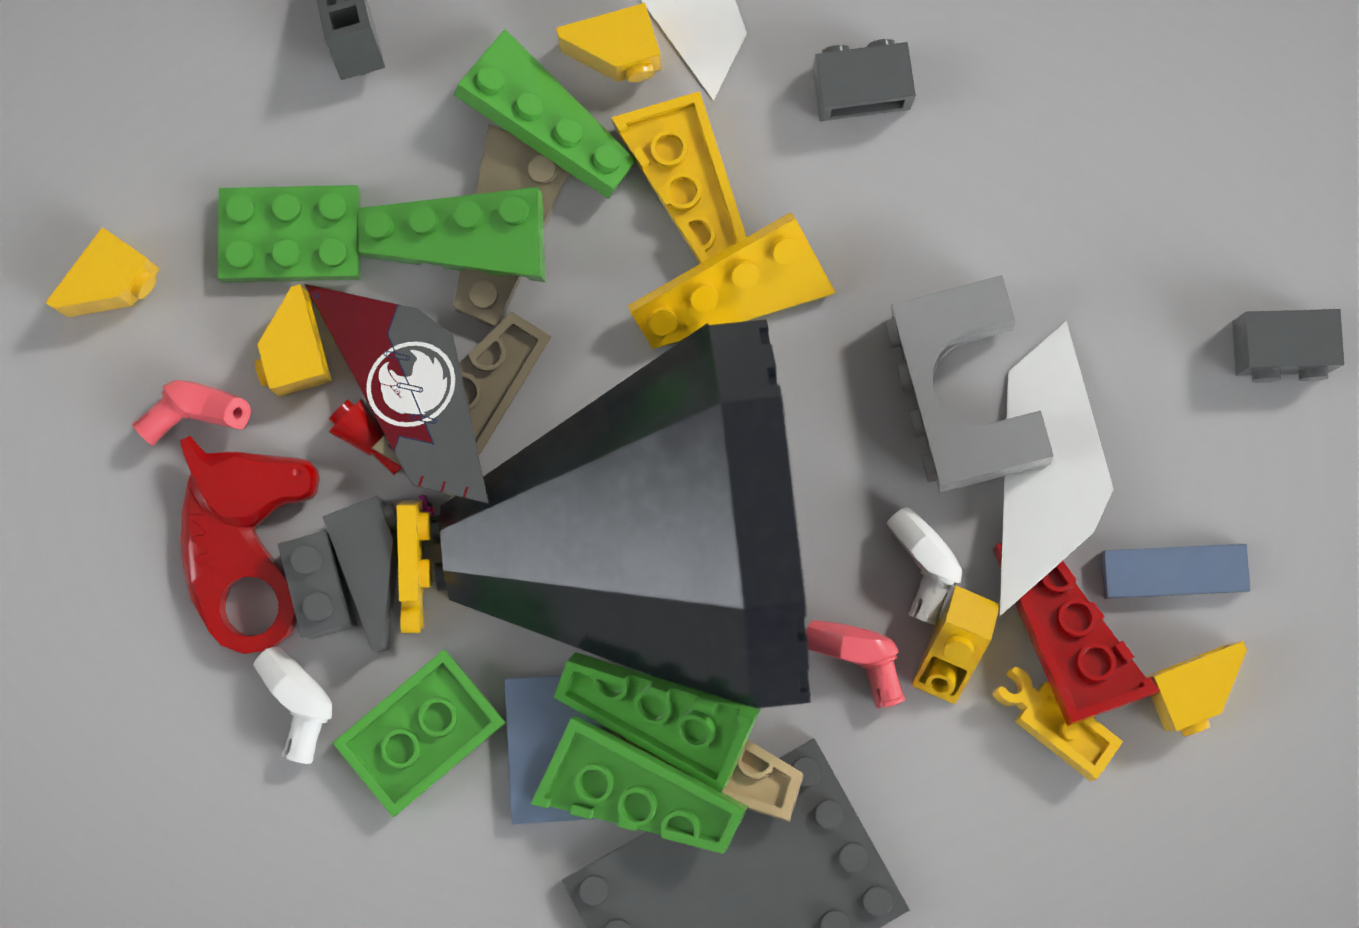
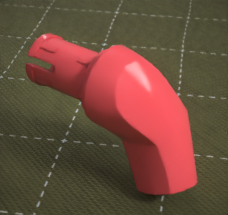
M174 380L162 386L163 391L161 394L163 397L142 417L133 422L132 426L142 438L154 446L158 440L183 418L186 420L192 418L223 427L243 429L250 418L251 408L246 400L223 390L192 381Z
M813 620L809 623L806 629L808 650L860 665V668H865L876 708H882L883 706L885 708L905 701L894 664V659L897 658L896 654L899 650L891 638L848 624Z

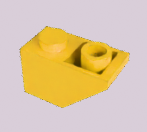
M955 586L939 616L937 625L934 627L911 686L956 704L991 642L1000 604Z

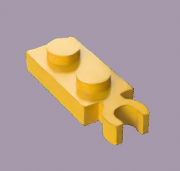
M403 500L397 505L401 633H421V628H424V588H431L432 562L431 559H424L423 541H429L431 538L430 512H423L422 500Z
M1019 667L1010 669L1006 675L1017 684V693L1012 694L1006 688L1000 686L992 693L994 698L1005 706H1017L1022 711L1014 722L1090 782L1098 779L1123 741L1093 717L1067 727L1050 684L1046 681L1040 684L1036 690L1032 687L1031 678L1026 671Z

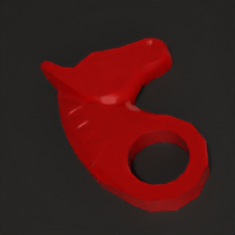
M191 435L180 440V444L191 474L187 482L181 512L180 544L182 563L191 601L209 633L221 646L242 654L260 652L270 647H277L293 634L297 619L285 571L263 545L256 533V528L274 510L286 504L302 503L313 499L318 492L320 480L318 469L311 461L293 457L244 452L205 453ZM248 577H257L267 582L275 591L278 599V614L273 625L264 633L258 635H247L238 631L229 622L226 613V598L231 588L240 580Z

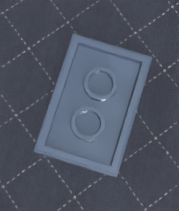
M561 675L504 679L512 824L590 820L570 815L569 811L531 805L570 719L577 715L604 730L603 725L553 698Z

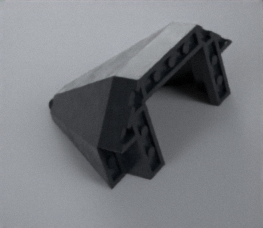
M767 319L715 325L705 324L483 476L489 503L454 496L440 506V515L430 517L432 540L434 544L441 543L442 562L435 563L437 590H447L450 601L644 674L758 709L811 703L807 671L809 670L808 639L804 618L807 617L800 546L783 399L780 384H777L776 363L772 344H770Z

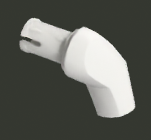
M902 508L887 521V527L910 554L918 568L921 569L920 573L923 574L920 587L908 615L937 625L950 587H955L956 583L961 584L962 568L951 549L935 530L911 508Z
M270 647L258 656L253 665L272 695L293 716L282 756L294 762L310 764L313 762L322 723H326L328 719L332 718V702L323 688L287 652L280 647Z

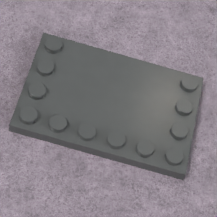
M814 738L779 757V759L799 770L804 775L790 822L747 809L724 854L663 839L661 835L645 832L561 880L587 928H880L910 911Z

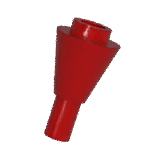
M347 399L329 417V420L334 424L329 431L330 434L369 456L373 455L393 475L402 468L372 449L384 434L362 399L355 405Z

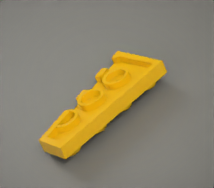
M700 91L611 117L612 124L632 156L636 159L638 166L699 264L747 237Z
M790 212L628 305V308L652 349L681 341L707 323L715 325L743 322L829 296L836 292L796 218Z

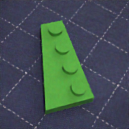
M506 29L500 33L457 85L454 96L607 199H610L636 161Z
M538 187L358 208L359 253L365 258L414 265L425 263L443 266L445 269L463 271V269L487 272L489 275L502 277L513 275L527 277L531 281L546 282L543 197Z
M577 652L567 660L553 697L719 792H722L729 783L761 711L754 707Z
M577 715L570 719L531 802V805L543 808L553 807L569 811L570 815L618 824L617 827L637 831L638 829L661 835L663 839L722 854L727 851L748 808L747 805L717 791Z

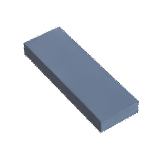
M1247 544L1104 550L1101 552L1104 599L1251 591Z

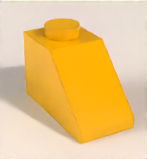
M645 3L556 28L558 43L562 53L617 82L626 79L631 83L641 82L651 78L655 74L654 71L661 70V54Z
M102 227L45 303L66 317L131 307L138 299L145 298L151 292L157 280L155 275L160 268Z
M301 284L291 286L257 344L261 358L254 361L256 373L262 387L268 386L269 390L279 397L333 382L310 294Z
M1244 641L1227 643L1145 676L1146 678L1150 677L1160 690V692L1151 696V699L1165 731L1181 730L1183 737L1209 728L1210 723L1208 719L1222 714L1247 652Z

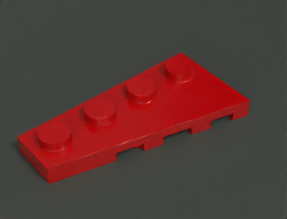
M999 543L993 548V552L1001 568L1002 543ZM1062 561L1015 604L1068 727L1153 696L1160 692V690L1150 677H1145L1133 661L1135 656L1123 640L1121 642L1118 641L1104 622L1103 618L1105 616L1094 601L1089 602L1075 583L1076 577L1065 562Z

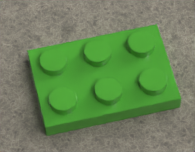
M359 186L219 188L218 279L222 283L361 280V254L359 253L358 208H361V190Z
M443 649L337 738L333 745L391 816L396 817L507 722L446 649Z

